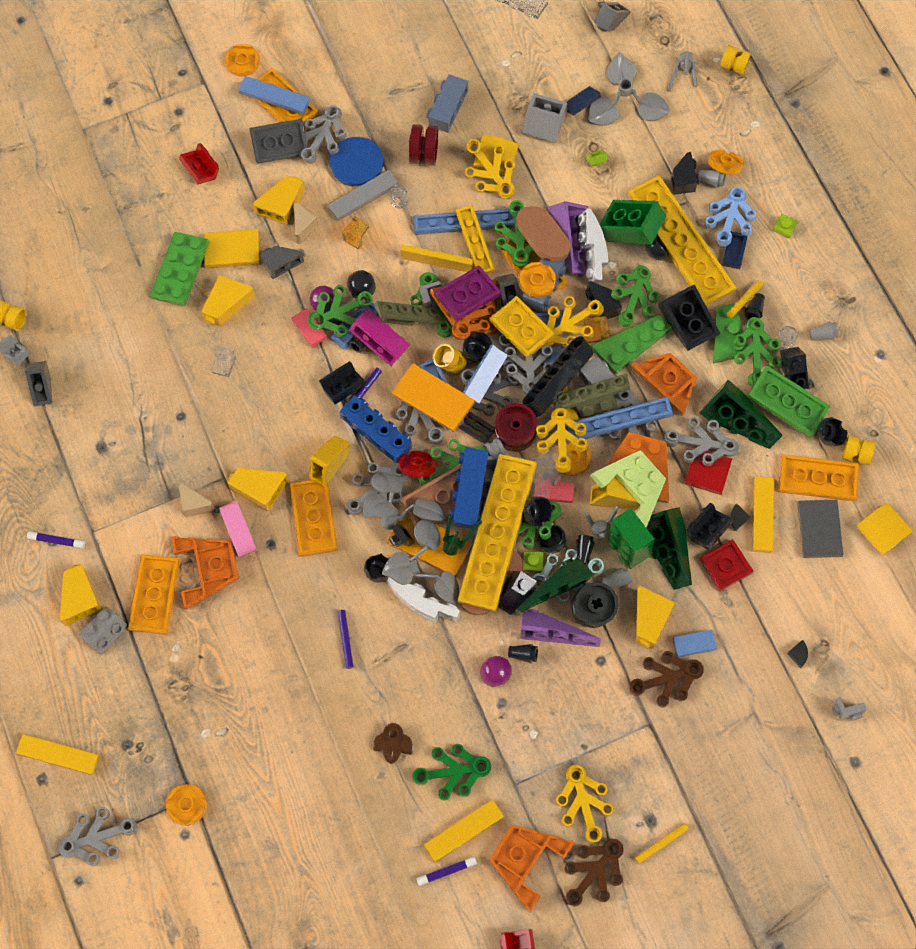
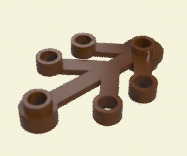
M665 651L661 657L662 662L665 664L673 663L682 668L674 671L655 662L653 658L647 657L643 661L644 669L654 670L663 675L646 681L634 679L629 685V691L634 696H641L646 689L667 683L656 701L659 707L664 708L669 703V696L677 679L685 677L682 687L675 694L678 701H685L688 697V690L692 681L699 679L704 672V667L700 661L695 659L685 661L674 656L672 652ZM670 655L671 660H665L664 656ZM651 661L653 665L648 667L645 662ZM695 667L697 669V672L692 673L690 671V668ZM635 685L640 686L641 690L637 692L633 689V687ZM679 692H684V693H685V697H684V698H680V697L678 696V693H679ZM665 698L667 702L665 704H661L659 702V699Z
M609 839L603 846L587 847L583 845L579 847L577 853L581 859H586L589 855H603L599 861L566 863L564 869L568 875H574L576 872L590 871L576 889H571L567 892L566 902L572 907L579 906L583 900V893L596 877L599 889L597 899L603 903L609 900L610 893L607 890L605 866L609 861L612 869L610 882L613 886L621 885L623 877L620 874L619 858L622 856L624 848L619 840ZM615 846L617 852L611 853L609 847ZM586 849L588 851V854L586 856H582L580 854V850ZM573 865L575 867V870L573 872H569L567 870V866ZM613 876H619L620 882L614 883ZM601 892H605L607 894L606 899L603 900L600 898L599 895ZM573 894L577 895L578 901L572 902L570 896Z

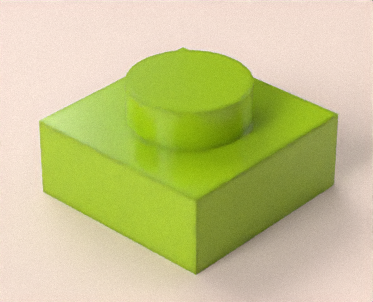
M603 150L585 154L586 161L593 166L602 165L604 161L608 160L607 153Z
M781 214L773 231L786 238H790L798 221Z
M524 551L523 572L541 573L543 571L544 552Z

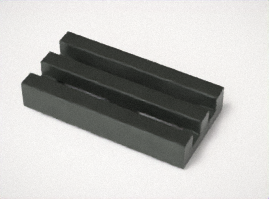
M469 411L466 415L468 418L465 417L463 419L464 422L486 435L485 438L464 424L458 426V428L484 444L494 433L495 427ZM476 423L480 424L481 426H483V427L486 428L487 430L483 429L482 427H480V426L477 425Z

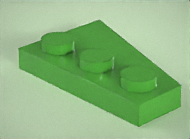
M735 303L716 308L715 324L721 334L715 336L713 363L732 360L738 352H742L748 346L747 341L741 347H737L733 343V339L738 334L743 333L738 313L733 318L727 315V312Z

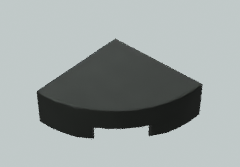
M737 503L731 512L734 530L737 531L750 519V516Z
M803 640L787 653L800 668L804 666L808 658V648Z

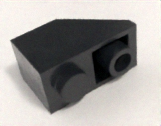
M687 152L672 171L671 182L674 195L695 192L696 186L699 185V175L695 174L696 160L692 158L691 152Z
M590 281L587 284V290H585L588 301L598 300L604 307L603 313L597 316L599 321L619 316L622 306L619 300H615L611 296L613 290ZM593 305L592 309H596L598 305Z
M799 347L780 350L781 364L785 377L803 389H809L806 354Z

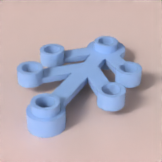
M740 187L733 188L727 198L718 202H712L710 204V213L716 215L708 216L705 219V226L712 229L716 226L717 222L727 218L723 230L717 233V243L722 247H726L731 243V228L734 219L741 227L742 235L749 236L752 233V226L745 219L749 222L756 219V211L751 209L745 201L746 192ZM731 204L729 209L720 212L722 207ZM738 206H740L744 210L745 219L737 210Z

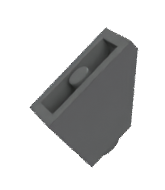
M618 2L603 3L593 22L598 24L597 27L604 32L612 31L629 16L631 11Z
M280 246L268 248L260 254L262 264L272 279L304 262L303 254L300 250Z
M513 273L495 277L497 287L502 292L499 296L502 307L516 296L521 299L518 280Z
M47 361L28 363L25 375L33 406L51 404L53 402L51 377Z

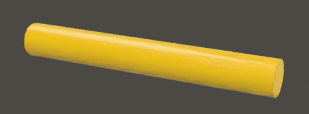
M758 280L727 312L728 317L733 318L763 286L761 280Z
M683 823L635 857L636 862L641 864L690 830L688 825Z

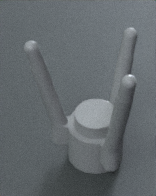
M689 51L680 53L667 89L668 92L671 91L679 67L685 70V75H688V71L691 68L694 86H698L693 53Z
M618 506L614 508L607 521L598 520L593 522L588 512L585 514L589 527L592 528L593 535L599 538L600 541L606 536L608 526H610L619 509Z

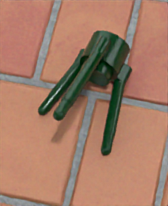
M449 515L443 537L445 542L442 547L443 551L451 556L456 555L458 549L463 548L466 541L481 525L482 520H479L460 541L458 537L459 532L449 536L452 516Z

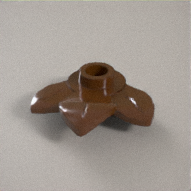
M390 723L384 728L383 733L375 737L373 751H383L387 762L393 764L398 760L401 752L408 755L413 753V743L409 736L403 734V729L399 724ZM391 730H395L397 732V736L391 737L389 735V732Z

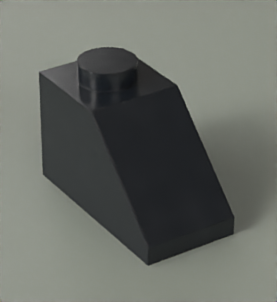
M512 571L503 587L498 608L511 615L529 597L537 581L522 571Z

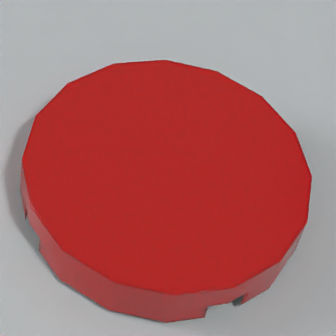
M411 451L410 454L405 455L404 453L399 458L398 468L403 474L410 477H428L436 471V459H433L429 453L423 451Z

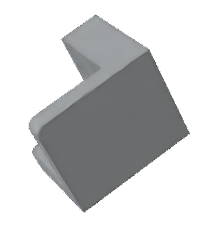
M440 281L419 287L424 306L439 307L431 296L430 290L442 287Z

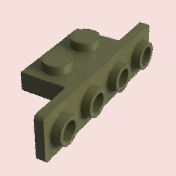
M376 301L374 304L382 323L413 326L415 322L440 324L442 321L435 307Z
M625 373L562 393L555 400L557 409L577 407L582 418L616 408L618 405L614 394L630 389L628 375Z

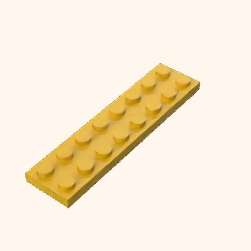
M660 175L628 191L631 200L658 201L667 215L657 233L660 243L667 253L670 254V258L689 286L695 284L706 306L736 291V286Z
M499 454L481 517L482 523L478 527L458 597L459 603L497 611L522 522L524 506L528 500L537 468V462Z

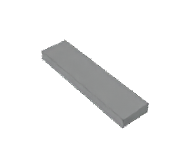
M387 170L330 203L328 208L337 221L396 188L399 186L398 182L391 172Z

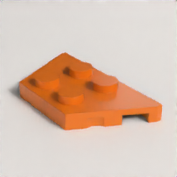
M667 353L660 357L649 358L641 363L634 362L631 364V368L662 398H669L670 405L681 416L685 414L697 377L675 356Z

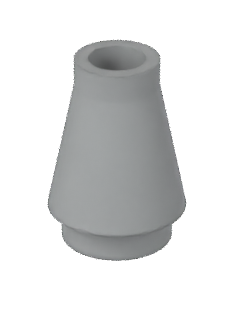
M716 170L699 171V181L717 188L719 186L723 187L726 174Z
M830 321L810 329L811 340H834L835 337L839 336L836 322L831 323Z
M622 567L608 576L602 577L603 583L611 588L624 587L632 583L628 568L623 569Z

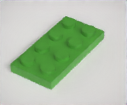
M174 232L150 297L155 300L186 306L208 248L209 240L207 238Z
M767 365L747 395L748 399L809 438L814 436L819 423L830 408V405Z

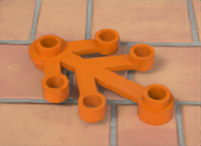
M489 305L484 309L475 310L462 318V321L461 319L456 321L452 317L454 322L452 327L453 335L457 339L464 340L468 338L471 332H486L490 327L487 320H481L479 323L470 325L469 322L471 319L480 317L490 318L496 313L495 307Z

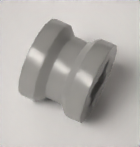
M498 437L491 443H484V448L489 451L488 456L506 454Z

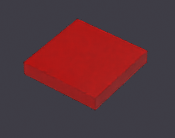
M706 451L696 457L690 464L685 484L722 495L732 458L722 456L714 461L711 466H705L702 463L704 454H713ZM705 458L707 462L711 461L710 458Z
M733 539L699 558L719 591L728 588L754 572Z

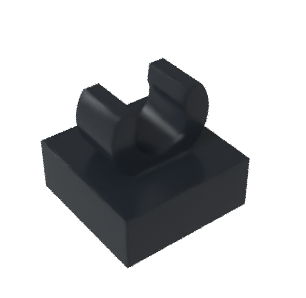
M398 524L392 528L396 535L392 536L389 541L393 546L398 547L401 544L410 546L415 542L405 526Z

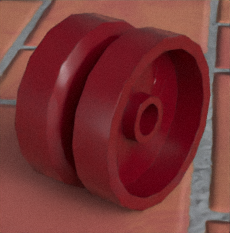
M412 125L409 138L410 164L419 165L424 154L426 165H436L439 136L438 126L429 125L424 136L422 125Z
M518 403L503 407L497 414L495 421L496 438L500 439L503 447L508 451L518 452L526 450L533 444L536 438L537 419L531 408Z

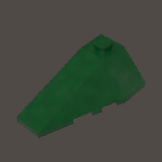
M729 380L717 390L700 411V414L708 421L716 420L719 423V428L728 429L731 433L742 435L748 438V440L768 449L782 437L781 432Z
M680 507L651 515L646 528L655 539L652 547L653 558L659 561L662 566V572L674 590L692 585L686 528Z
M573 558L562 562L563 566L514 611L517 615L585 584L593 577L592 572L579 558L574 561Z

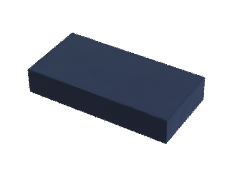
M590 86L566 102L567 112L573 116L598 100L601 97L600 92Z
M731 231V243L726 246L722 266L740 269L748 236Z

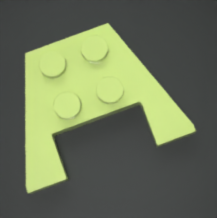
M640 450L595 471L590 477L603 488L615 476L641 505L635 513L645 527H647L666 478Z

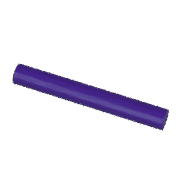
M376 367L365 381L366 385L360 388L355 396L362 398L382 373V370Z
M339 610L338 618L346 669L354 668L346 612L345 610Z

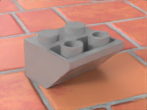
M533 93L527 109L522 134L556 144L567 115V103Z

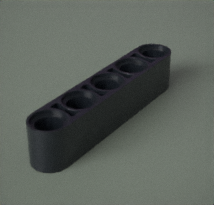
M579 336L573 339L524 397L522 403L531 408L536 417L545 413L592 357L594 351L584 337Z

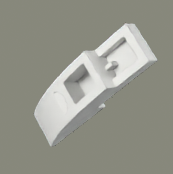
M587 208L578 218V224L580 225L578 240L581 249L587 250L586 261H588L586 277L588 282L592 281L598 284L602 280V268L609 263L608 252L600 224L591 209Z
M388 577V585L402 603L418 615L435 623L439 616L458 622L460 610H457L456 606L448 603L446 605L441 604L439 600L433 597L425 598L426 590L419 584L401 585Z

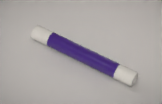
M30 531L27 533V539L82 549L85 547V541Z
M471 857L418 877L416 880L418 885L421 886L474 866L477 862L475 857Z

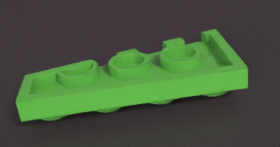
M657 315L591 347L597 356L604 360L608 367L617 374L669 333L672 327L660 315Z

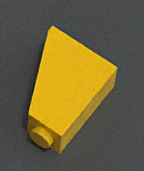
M286 175L254 201L253 208L255 214L288 225L294 214V203H299L305 192L304 182L298 177Z
M219 275L201 311L204 321L209 325H223L254 299L255 292L253 287Z
M335 435L310 457L309 478L326 487L349 456L351 444L346 439Z
M237 468L228 477V486L230 490L269 511L288 483L289 478L285 472Z
M613 478L603 488L598 484L591 487V506L611 508L618 506L623 509L632 508L635 510L641 506L617 478Z
M82 564L72 565L63 572L60 620L65 626L102 610L88 573Z
M639 586L636 592L635 640L638 641L640 646L653 649L673 610L675 602L642 586Z

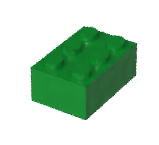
M612 200L600 222V227L607 242L652 245L667 215L658 201Z
M632 508L611 521L608 544L620 554L619 559L623 565H628L632 569L650 557L655 539Z

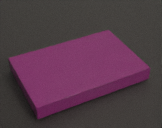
M478 265L436 290L434 295L452 317L459 321L499 297L502 292Z

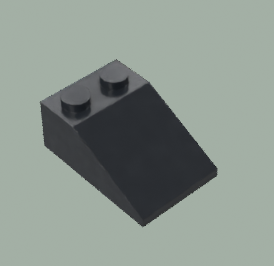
M695 284L657 304L665 320L672 327V330L687 351L721 334Z

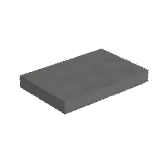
M302 118L249 128L256 164L301 156V152L308 148Z
M838 500L798 501L803 558L843 557Z

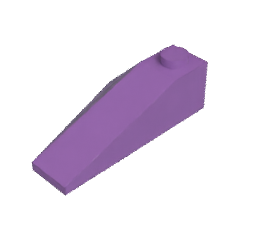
M564 201L550 206L549 214L571 242L569 255L565 259L570 274L585 275L586 252L581 249L578 240L580 233L578 218L584 210L589 209V206Z
M528 609L523 611L521 639L600 647L601 638L544 613H539L538 610Z

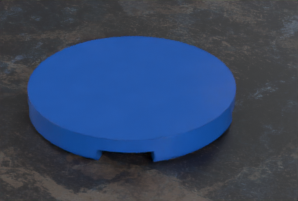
M351 137L337 144L339 152L330 156V167L334 177L341 183L352 187L353 185L367 183L379 176L383 169L381 149L375 142L364 137Z

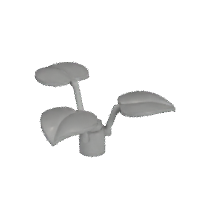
M619 52L612 59L607 70L608 80L614 85L619 84L617 97L613 103L607 97H600L593 102L590 107L588 120L595 125L612 124L620 114L619 109L615 107L620 96L628 97L631 94L634 95L640 104L638 107L640 117L646 121L658 120L669 114L670 109L666 101L656 93H645L642 101L639 99L636 90L633 89L632 82L636 76V67Z
M384 472L375 473L372 476V486L380 492H389V500L385 501L384 497L379 494L367 495L363 502L364 518L382 517L380 525L387 530H393L392 528L395 527L397 521H401L411 509L420 518L445 521L446 517L440 506L436 502L425 498L417 499L415 504H411L399 515V510L391 503L393 492L400 493L402 491L403 485L396 476Z
M422 519L417 522L414 535L417 542L424 546L423 549L412 558H408L403 552L394 553L387 561L382 574L401 585L409 584L412 578H436L434 588L438 596L447 603L455 605L458 602L459 585L452 573L444 571L440 576L438 574H417L418 565L414 560L424 553L427 548L434 551L440 544V534L436 525L431 520Z

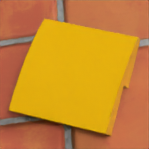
M482 135L480 140L481 151L492 166L494 163L495 146L501 145L504 147L505 153L501 159L499 174L505 176L506 169L504 163L508 159L514 161L519 144L496 136ZM498 148L496 153L501 154L503 150ZM475 157L473 166L486 170L479 159ZM509 162L506 166L511 168L513 163Z
M888 503L879 507L856 526L882 556L913 532Z

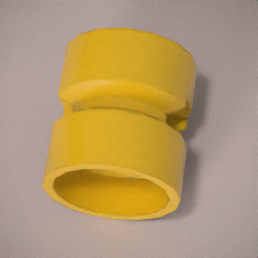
M728 45L722 57L720 67L727 70L732 68L735 73L744 75L752 53L744 50L739 52L738 48Z
M0 300V325L19 331L25 323L26 310Z
M449 344L439 345L433 353L434 363L452 374H458L466 367L467 358L464 353Z
M848 435L842 459L849 461L857 459L858 463L870 465L876 442L867 439L860 441L859 437Z

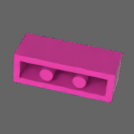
M368 308L355 320L349 329L352 334L391 367L410 346L403 337L398 335L389 325L382 323V320Z

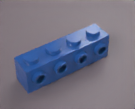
M354 395L339 411L340 418L393 462L399 463V458L404 453L406 455L412 449L411 438L406 433L401 434L394 423L384 420L382 418L383 415L376 409L372 410L363 398H358Z
M465 447L464 452H460L458 463L461 464V470L457 471L455 482H458L457 490L454 489L452 501H455L454 508L450 509L449 513L452 516L451 526L472 529L477 523L489 451Z

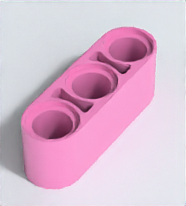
M234 501L219 507L238 557L256 551V546L238 502Z

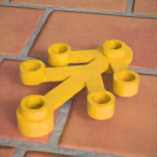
M477 139L469 140L466 145L468 152L476 155L486 170L467 167L465 169L466 177L469 179L474 177L494 179L497 185L478 181L475 185L476 190L479 193L485 191L497 192L503 199L511 198L515 193V187L511 183L515 162L512 159L505 161L506 171L503 180L499 172L501 159L505 153L504 147L501 145L495 146L494 163L492 166L481 151L480 142ZM473 145H476L477 150L473 151L471 150V147ZM498 148L503 150L501 154L496 153ZM511 162L513 163V166L511 168H508L506 166L507 163ZM469 170L474 171L473 175H468L467 172ZM479 184L484 185L482 190L478 189ZM505 187L509 188L508 193L503 192Z
M567 296L564 299L565 309L561 323L555 329L556 318L560 316V310L556 306L550 307L548 309L549 320L547 326L555 333V336L544 346H552L555 343L568 346L569 341L576 338L575 336H568L567 338L558 336L563 332L591 338L594 335V330L591 326L578 327L574 325L590 315L594 317L600 316L604 311L601 302L598 300L591 301L588 304V308L570 318L576 301L572 296ZM569 300H573L572 304L567 305ZM593 305H598L596 309H592ZM553 310H557L555 315H551ZM586 330H591L589 334H585Z
M558 408L551 413V420L547 424L539 425L536 428L537 436L545 438L548 432L557 425L556 432L547 440H541L537 443V451L541 454L547 453L549 448L558 441L559 457L555 461L556 469L561 473H565L571 469V460L566 452V440L580 452L587 450L588 447L586 439H578L565 430V425L573 429L578 436L586 434V425L584 423L577 424L570 419L568 410Z
M572 765L566 771L568 782L562 793L556 798V804L559 807H565L568 804V796L575 786L577 796L567 814L562 817V824L565 827H571L574 823V817L581 806L587 826L585 837L588 842L597 843L601 840L602 831L599 827L595 826L589 804L601 810L604 816L612 815L614 808L610 803H604L586 793L584 785L594 789L595 793L601 797L607 794L608 788L604 783H598L587 777L586 771L582 766ZM574 772L580 774L578 779L573 778L572 774ZM598 787H604L605 792L599 793ZM560 797L566 799L564 804L559 803L558 799ZM609 806L611 812L605 813L603 808ZM570 817L572 822L566 824L564 818ZM590 832H596L597 838L592 839L589 835Z

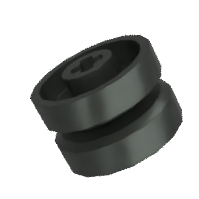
M600 582L589 583L579 589L574 595L571 604L572 614L576 621L588 628H598L610 622L617 614L619 606L614 590ZM592 602L597 604L596 609L593 608L594 605L591 604Z

